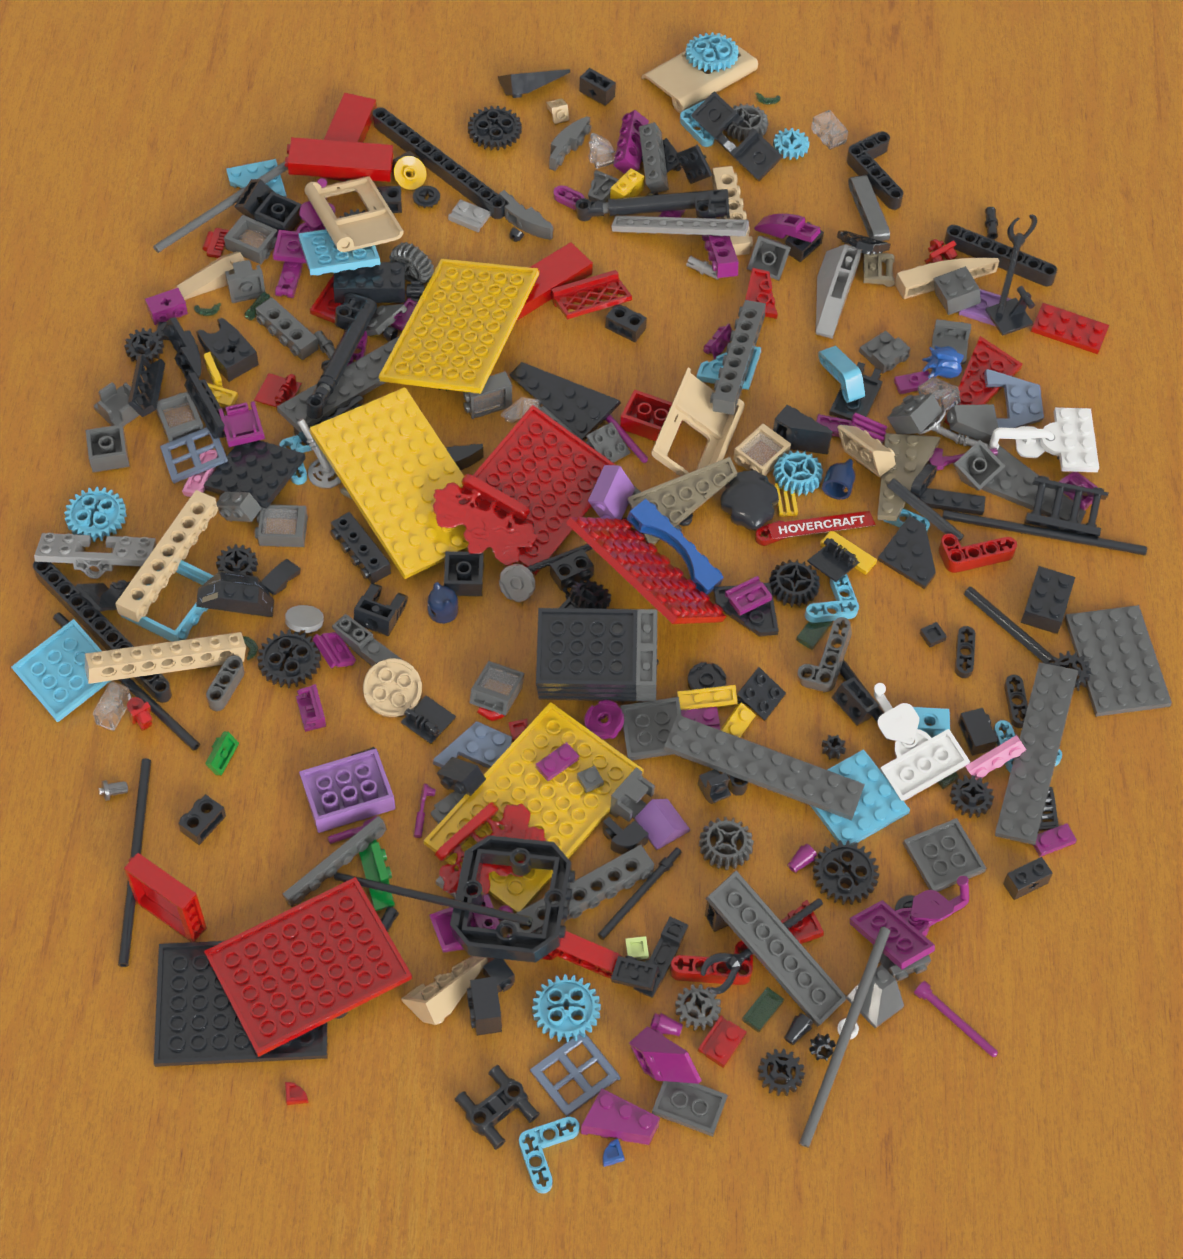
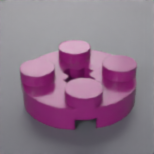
M603 700L598 702V705L594 707L592 705L588 709L584 722L587 729L601 739H613L623 727L624 713L615 702ZM605 716H607L608 721L606 723H602L600 720L604 719Z

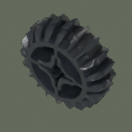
M789 559L788 563L782 561L781 565H776L775 570H772L771 577L769 578L772 596L777 597V602L782 600L783 605L789 603L791 608L794 604L800 607L801 603L807 605L809 601L812 602L814 597L818 595V589L820 588V578L817 576L816 570H812V565L806 566L805 561L802 564L799 563L798 559L795 562Z

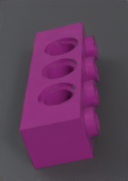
M636 110L626 113L622 118L623 122L614 156L613 166L623 174L631 168L635 171H638L640 168L642 147L639 127L647 125L649 120Z
M702 235V240L705 241V249L708 251L709 261H712V271L716 272L717 278L738 276V259L730 236Z

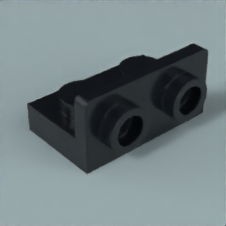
M618 956L611 980L614 983L652 991L656 977L660 976L661 971L659 966L653 961L645 960L643 962L638 961L632 956Z

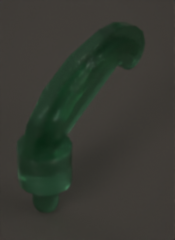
M756 93L758 101L763 104H775L780 101L779 95L775 98H764L762 94Z
M221 303L214 305L211 309L200 308L199 305H196L194 310L200 315L211 316L220 310Z
M243 636L246 646L250 649L247 653V660H250L257 654L258 646L254 640Z

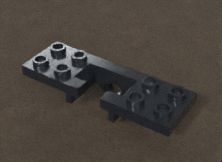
M715 91L691 114L692 118L758 181L783 158L754 128L747 133L748 137L738 147L733 142H730L722 131L732 121L739 126L744 119Z

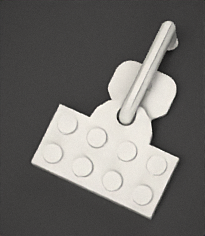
M1055 407V423H1050L1043 429H1037L1032 426L997 428L993 431L990 444L988 445L989 449L997 448L998 450L1000 438L1015 439L1017 453L1022 457L1037 458L1046 451L1060 457L1061 471L1098 472L1099 470L1091 409Z
M877 683L874 686V697L884 711V714L878 719V727L887 739L896 741V759L882 766L880 770L901 801L909 799L970 763L949 729L931 738L926 732L917 729L919 716L914 708L907 703L892 708L883 694L886 690L885 685Z

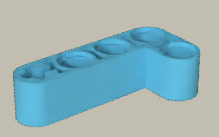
M837 346L818 352L822 366L841 383L842 394L847 403L865 397L862 374L856 364Z

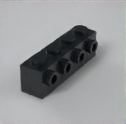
M350 512L331 522V536L335 541L338 540L340 542L343 552L350 555L353 565L361 569L360 572L364 579L375 583L391 574L390 562Z

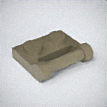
M887 253L864 254L863 283L885 284L887 287L894 286V255ZM882 262L886 263V276H882Z

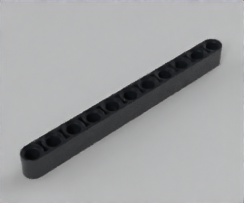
M380 107L373 111L374 127L404 151H414L425 167L475 205L490 211L492 218L501 219L505 216V199L385 108Z
M34 561L33 568L37 579L107 651L134 647L81 595L75 586L51 562ZM161 673L134 677L156 701L165 703L171 699L170 684Z

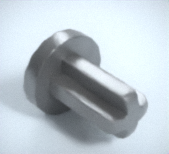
M107 780L102 781V788H99V795L103 794L105 801L110 800L111 795L128 792V785L125 781L108 784Z

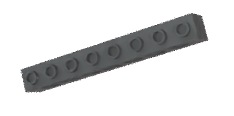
M745 300L743 307L740 306L739 319L736 318L735 331L732 330L730 341L732 342L727 345L726 353L728 354L724 355L723 368L720 367L718 378L720 379L716 380L714 386L715 393H712L710 398L714 412L731 415L735 413L765 318L766 303Z
M642 845L571 883L572 899L567 901V907H569L568 919L579 917L584 910L588 908L593 909L606 898L611 899L616 896L620 890L631 888L638 880L649 878L653 873L654 863ZM627 868H634L635 871L630 872ZM616 877L618 880L611 881L609 878ZM599 887L601 890L594 891L591 888ZM580 896L584 899L577 901L574 898ZM544 898L516 913L532 918L531 924L526 925L530 927L529 930L521 929L525 924L512 922L515 924L517 932L542 934L544 920H540L539 917L545 916L546 913ZM554 901V902H552L551 904H557V903H559V902H558V901ZM505 934V935H504V937H509V936H511V934Z

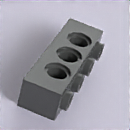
M655 122L640 126L639 131L646 185L651 192L657 191L659 193L669 190L662 132Z
M272 297L255 308L258 323L264 325L271 335H275L283 346L286 345L294 356L304 360L319 349L317 337Z

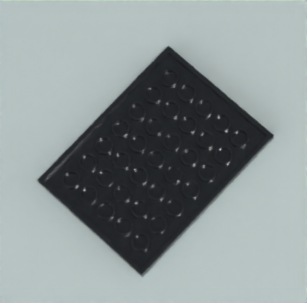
M224 941L159 944L154 1045L155 1067L328 1058V1022L259 1057L257 1056L204 952Z

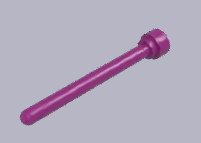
M610 414L605 420L608 423L612 422L623 441L642 463H646L648 461L647 456Z
M923 981L917 987L914 994L918 998L927 999L991 1057L997 1056V1050L937 998L926 981Z

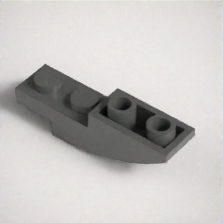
M586 116L575 121L555 137L551 143L549 169L556 171L558 166L562 165L565 155H568L570 150L576 151L579 145L583 144L584 137L591 131L590 117Z
M505 190L499 193L505 199L506 220L531 235L548 240L553 238L552 224L546 221L538 211H535L532 207L526 210L523 205H520Z
M347 614L343 615L332 625V628L345 643L371 666L386 659H401L375 640L370 631Z

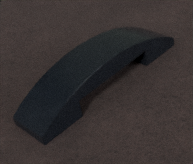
M671 916L669 917L649 959L659 966L661 974L656 977L652 991L636 987L633 990L650 998L654 997L671 966L672 959L676 956L688 929V924Z

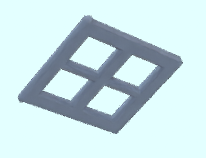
M207 427L160 446L173 484L228 462L220 438L213 439L211 435L213 444L198 450L196 449L194 440L209 434L211 435ZM187 444L189 453L173 459L170 450ZM215 448L218 458L202 464L199 454ZM192 458L195 467L178 473L175 464Z
M586 1033L585 1038L580 1034L577 1035V1041L574 1038L530 1069L532 1075L566 1117L599 1094L601 1089H605L616 1080L621 1079L617 1071ZM582 1043L593 1057L576 1068L566 1054ZM559 1060L569 1072V1075L553 1086L543 1071ZM595 1062H598L608 1076L592 1087L581 1073ZM574 1079L585 1093L568 1104L557 1090Z

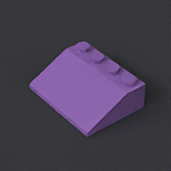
M377 749L299 772L318 833L396 809L394 796Z

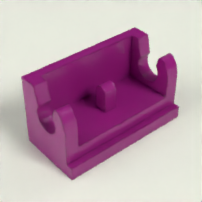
M316 684L299 689L296 699L305 732L326 727L325 716Z

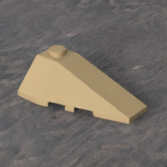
M237 251L221 256L177 285V288H179L184 300L227 286L225 271H229V275L234 274L233 263L245 260L241 252Z
M469 957L453 966L451 973L437 975L434 977L436 981L426 987L424 984L416 987L402 998L403 1003L422 1022L433 1025L442 1023L444 1018L453 1011L467 991V988L470 987V980H474L487 963V957Z

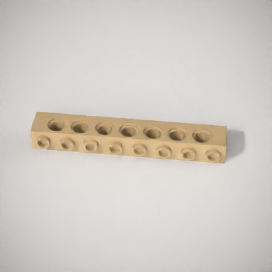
M195 490L115 603L118 614L135 622H139L142 617H145L151 603L157 600L159 592L162 588L166 587L170 576L177 571L181 560L187 557L189 549L192 545L196 544L200 533L205 531L211 517L216 515L218 511L216 498Z
M238 632L86 653L85 672L88 684L223 665L226 659L233 655L239 656L244 662L246 646L242 633Z

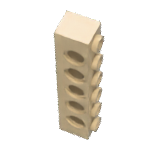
M733 167L712 168L711 180L713 189H728L730 219L747 220L746 211H743V198H740V186L737 185V173H734ZM748 227L746 236H730L736 255L750 253V247H753L752 236L749 237L750 227Z

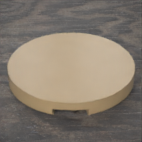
M391 658L378 662L369 669L364 679L363 693L367 704L376 713L385 717H400L404 715L406 709H413L418 704L422 694V682L418 672L411 664L401 659Z

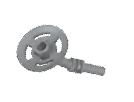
M941 407L943 412L921 433H918L923 434L932 430L956 441V444H963V446L973 447L978 442L969 438V436L965 437L964 434L961 436L960 433L956 434L941 427L940 422L946 414L944 407Z
M304 418L298 420L297 423L307 438L306 442L310 443L309 447H311V450H314L318 458L308 469L310 481L320 488L337 486L341 483V480L337 477L328 482V478L332 477L336 472L331 468L327 458L310 434V428ZM316 473V476L322 481L317 480L313 474Z

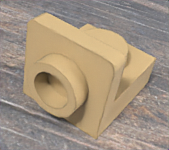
M562 98L546 102L547 109L552 113V119L555 124L569 120L568 105Z

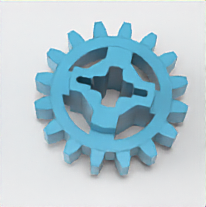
M784 128V132L779 131L778 134H775L773 146L783 155L784 159L789 157V160H791L792 157H795L797 160L798 156L804 157V153L808 152L810 143L808 141L809 137H805V132L799 133V129L794 131L793 128L788 131Z

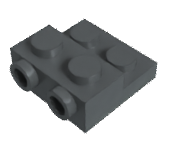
M884 331L862 345L859 352L872 365L881 369L883 374L888 370H892L898 363L906 361L910 356V347L899 337L894 339L887 331Z

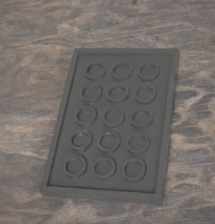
M1139 605L1066 614L1064 619L1074 650L1077 652V657L1083 655L1084 662L1089 661V668H1091L1090 680L1086 681V688L1095 717L1171 706L1172 702Z

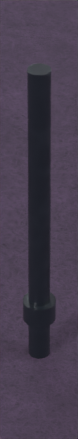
M676 847L667 858L664 857L659 862V867L598 933L601 939L604 940L661 875L671 869L673 862L682 853L679 848Z

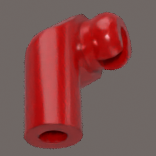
M479 707L477 711L478 714L490 721H496L505 717V715Z

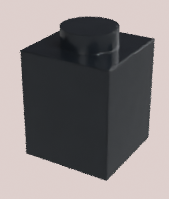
M495 958L483 966V974L486 978L496 977L498 993L502 990H509L513 983H515V974L504 959Z

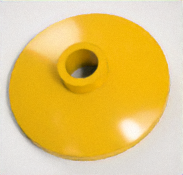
M405 156L396 162L393 171L394 178L402 188L415 190L424 184L426 169L419 159ZM406 172H409L411 176L407 177Z

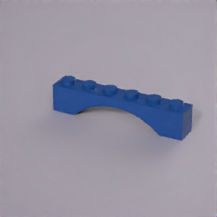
M644 499L629 512L627 520L640 533L660 538L680 554L688 567L691 580L697 585L696 588L700 592L702 591L709 595L714 591V587L720 586L724 578L720 570L714 568L709 563L708 558L705 555H701L696 550L695 545L688 541L682 532L675 528L669 519L657 510L653 503Z

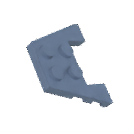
M985 370L986 387H1004L1008 418H997L999 428H1017L1043 420L1044 414L1040 385L993 370Z
M476 721L436 756L433 764L442 768L451 757L457 758L460 755L490 769L511 746L512 737Z

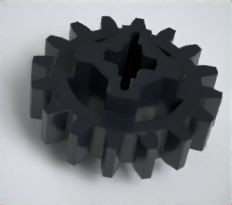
M142 328L141 332L136 329V334H129L130 339L125 340L126 345L124 347L127 356L130 357L132 362L137 361L138 356L142 354L148 361L153 363L154 358L159 359V354H163L162 348H165L163 339L157 331L152 332L151 328L145 331Z
M235 544L232 549L230 546H227L228 551L221 550L222 556H217L218 562H216L218 572L253 576V572H257L256 566L258 561L256 553H252L250 547L245 550V545L238 548L237 544Z
M587 579L584 582L580 580L579 583L575 582L572 585L570 598L573 599V603H578V608L607 609L611 602L609 590L603 589L604 585L602 584L597 585L596 581L591 582Z
M1067 651L1065 656L1059 653V659L1053 657V663H1049L1050 665L1078 670L1074 687L1077 691H1080V685L1085 687L1086 681L1090 680L1091 668H1089V661L1084 662L1083 655L1077 657V652L1070 655V652Z
M972 775L971 779L964 776L963 781L958 778L956 784L952 785V791L949 795L952 798L950 803L956 804L955 811L962 810V816L968 813L969 818L972 817V814H975L978 818L981 812L986 814L987 810L991 808L994 799L992 795L993 789H987L989 783L983 784L981 777L975 780L974 775Z
M774 1049L773 1055L767 1052L766 1059L761 1058V1066H758L757 1071L761 1073L758 1076V1080H764L762 1087L768 1086V1093H772L775 1090L777 1096L781 1092L788 1096L789 1090L795 1093L797 1090L796 1086L801 1087V1079H804L805 1073L801 1072L804 1069V1065H798L800 1058L794 1059V1052H790L788 1055L785 1049L781 1053ZM768 1066H770V1070L772 1071L770 1072V1075L767 1074ZM792 1070L795 1071V1078H794V1079H792V1075H791Z

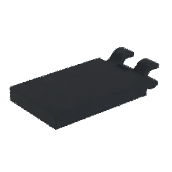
M858 362L857 366L862 374L865 397L847 403L840 388L829 415L850 421L854 413L867 417L882 386V381L879 380L882 370L875 368L872 376L869 377L863 375L865 364Z

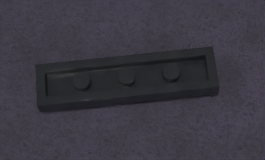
M926 488L920 496L916 495L930 508L976 515L984 514L985 496Z

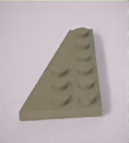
M886 433L885 447L891 448L895 453L896 465L881 477L877 520L896 521L905 506V501L887 487L888 483L894 478L911 491L914 479L924 469L934 454L936 446L940 443V437Z
M728 457L628 497V502L633 509L644 499H647L676 527L735 478L737 471L731 458ZM643 533L648 543L654 545L660 540L658 537Z

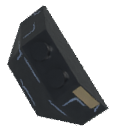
M219 571L198 588L196 607L273 617L274 599L257 576Z

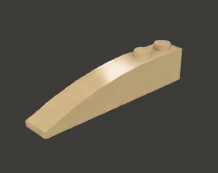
M962 258L917 266L916 268L897 273L895 286L902 298L907 299L934 291L935 277L965 266L973 279L997 271L999 259Z

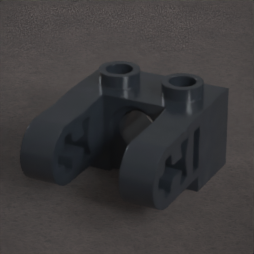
M371 583L364 596H361L354 608V620L367 629L389 636L406 607L408 596L397 593L391 605H382L377 603L381 595L382 586Z

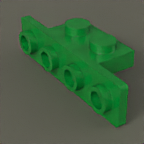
M375 839L366 850L359 852L365 877L369 880L390 884L389 879L392 878L390 866L386 867L384 863L387 860L384 848H380L379 842ZM369 888L375 911L395 906L392 893Z

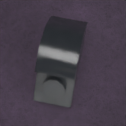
M713 769L699 775L698 786L710 804L731 796L728 789L729 777L726 772L720 774L719 771Z
M610 817L603 821V834L611 840V850L618 854H625L639 845L643 847L648 843L649 833L635 820L624 830Z

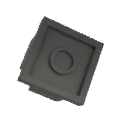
M250 260L233 263L234 274L229 275V271H225L232 303L266 297L260 265H256V270H253Z
M111 382L98 392L100 401L94 405V409L110 425L123 424L124 427L139 416L128 404L131 386L127 383L116 389L115 384Z
M637 767L611 795L610 814L616 818L621 816L628 822L632 818L634 819L647 805L641 798L645 794L652 797L655 789L654 784L642 776V771Z

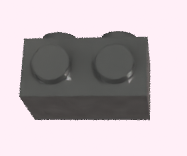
M224 492L217 502L220 515L227 521L252 522L262 509L253 496L247 492Z

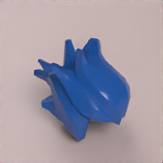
M935 346V349L929 347L932 355L922 359L929 362L923 371L932 369L928 376L929 379L937 376L944 378L959 376L962 372L960 363L964 355L959 354L956 349L950 346L942 348Z

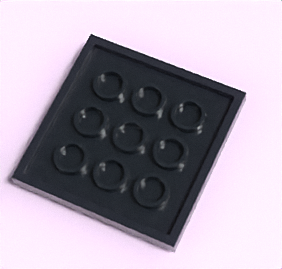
M260 440L237 445L226 456L228 462L218 466L206 481L204 487L205 490L220 495L224 492L250 493L260 507L267 509L306 457L302 452Z

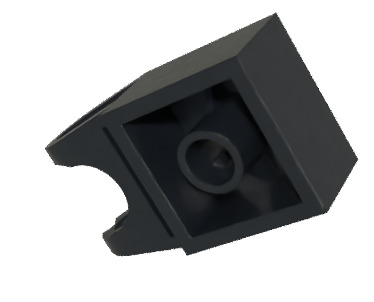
M224 318L217 319V325L220 328L218 332L210 334L200 329L196 331V334L205 352L211 353L217 369L230 382L258 366V357L256 350L241 333Z

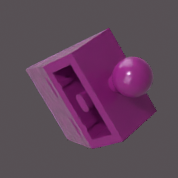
M484 895V902L481 906L493 908L489 895ZM503 905L498 909L514 913L513 909L508 905ZM452 907L429 915L443 952L464 950L452 935L450 927ZM473 913L471 927L496 929L500 924L498 920L503 921V919Z
M647 1026L629 1042L643 1072L656 1081L699 1084L702 1081L688 1052L665 1038L659 1030L654 1031Z

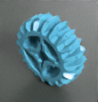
M790 450L788 454L784 453L782 457H779L774 465L773 475L775 483H778L779 488L785 485L784 491H790L791 494L795 491L798 496L801 493L807 495L808 491L813 493L822 482L823 469L821 468V463H818L817 458H812V453L806 455L805 451L799 453L797 450L793 453Z

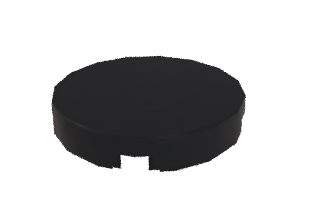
M701 662L696 664L689 672L688 687L690 690L726 686V674L717 664Z

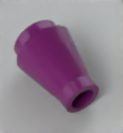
M801 845L787 866L792 872L796 873L815 861L817 853L810 845Z
M655 1013L650 1028L654 1031L659 1030L662 1034L680 1036L683 1024L678 1023L663 1013Z

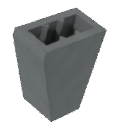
M994 404L954 405L947 412V421L951 430L976 440H981L987 444H990L993 431L999 428Z

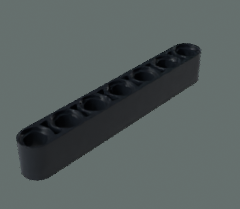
M950 225L947 228L944 239L945 245L954 240L957 244L954 247L955 250L974 258H998V267L1006 271L1008 270L1012 247L958 225ZM1019 251L1013 274L1043 286H1051L1056 277L1057 267L1049 262Z

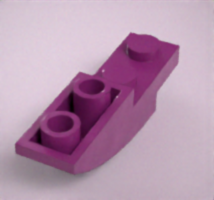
M793 214L768 215L763 217L754 227L756 231L781 239L788 235L811 243L821 233L820 227L805 223V217Z

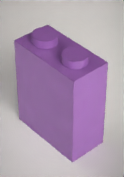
M604 465L588 501L600 518L622 519L629 503L628 497L633 495L635 487L621 466Z

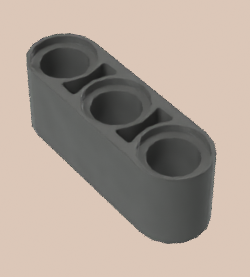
M233 655L226 659L207 690L208 704L213 711H220L225 708L244 676L243 661L239 656Z

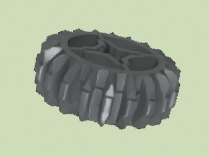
M741 103L739 106L734 105L733 109L738 112L744 121L739 126L732 121L725 128L728 136H731L732 140L737 139L738 142L744 141L748 137L747 133L754 128L763 137L768 127V118L764 110H760V107L755 108L754 104L752 106L748 104L742 105Z
M401 242L392 250L389 256L390 262H405L406 281L411 283L412 280H418L420 285H423L430 280L434 272V266L431 264L432 261L428 259V255H425L418 246L415 247L412 243Z
M726 816L723 821L719 818L716 819L715 823L710 821L708 826H705L703 832L700 833L699 840L700 853L705 854V861L710 859V865L712 866L716 863L718 869L721 866H725L726 871L729 869V866H732L734 870L737 868V864L742 866L744 860H749V854H752L754 841L752 840V833L748 832V826L742 827V821L735 823V818L728 821ZM713 836L716 837V844L714 847H712L710 843V840ZM738 840L742 843V848L739 851L735 845Z

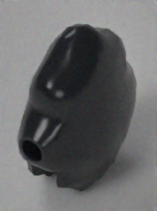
M756 470L737 472V476L725 485L726 490L720 498L721 508L730 515L731 521L734 524L741 525L749 530H757L774 517V507L779 502V496L776 487L769 483L767 476Z

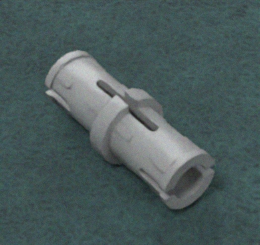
M693 256L689 257L686 264L687 267L700 271L702 275L706 274L716 280L719 279L716 272L712 271V265H709V262H703Z

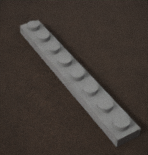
M615 216L612 231L739 237L746 236L749 221L736 219Z

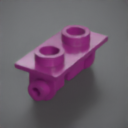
M730 323L719 327L712 336L713 339H710L704 345L703 351L706 354H713L714 359L730 343L732 333Z

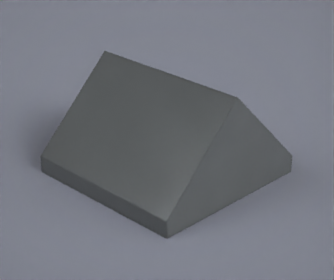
M981 440L953 464L961 481L978 491L1005 467Z

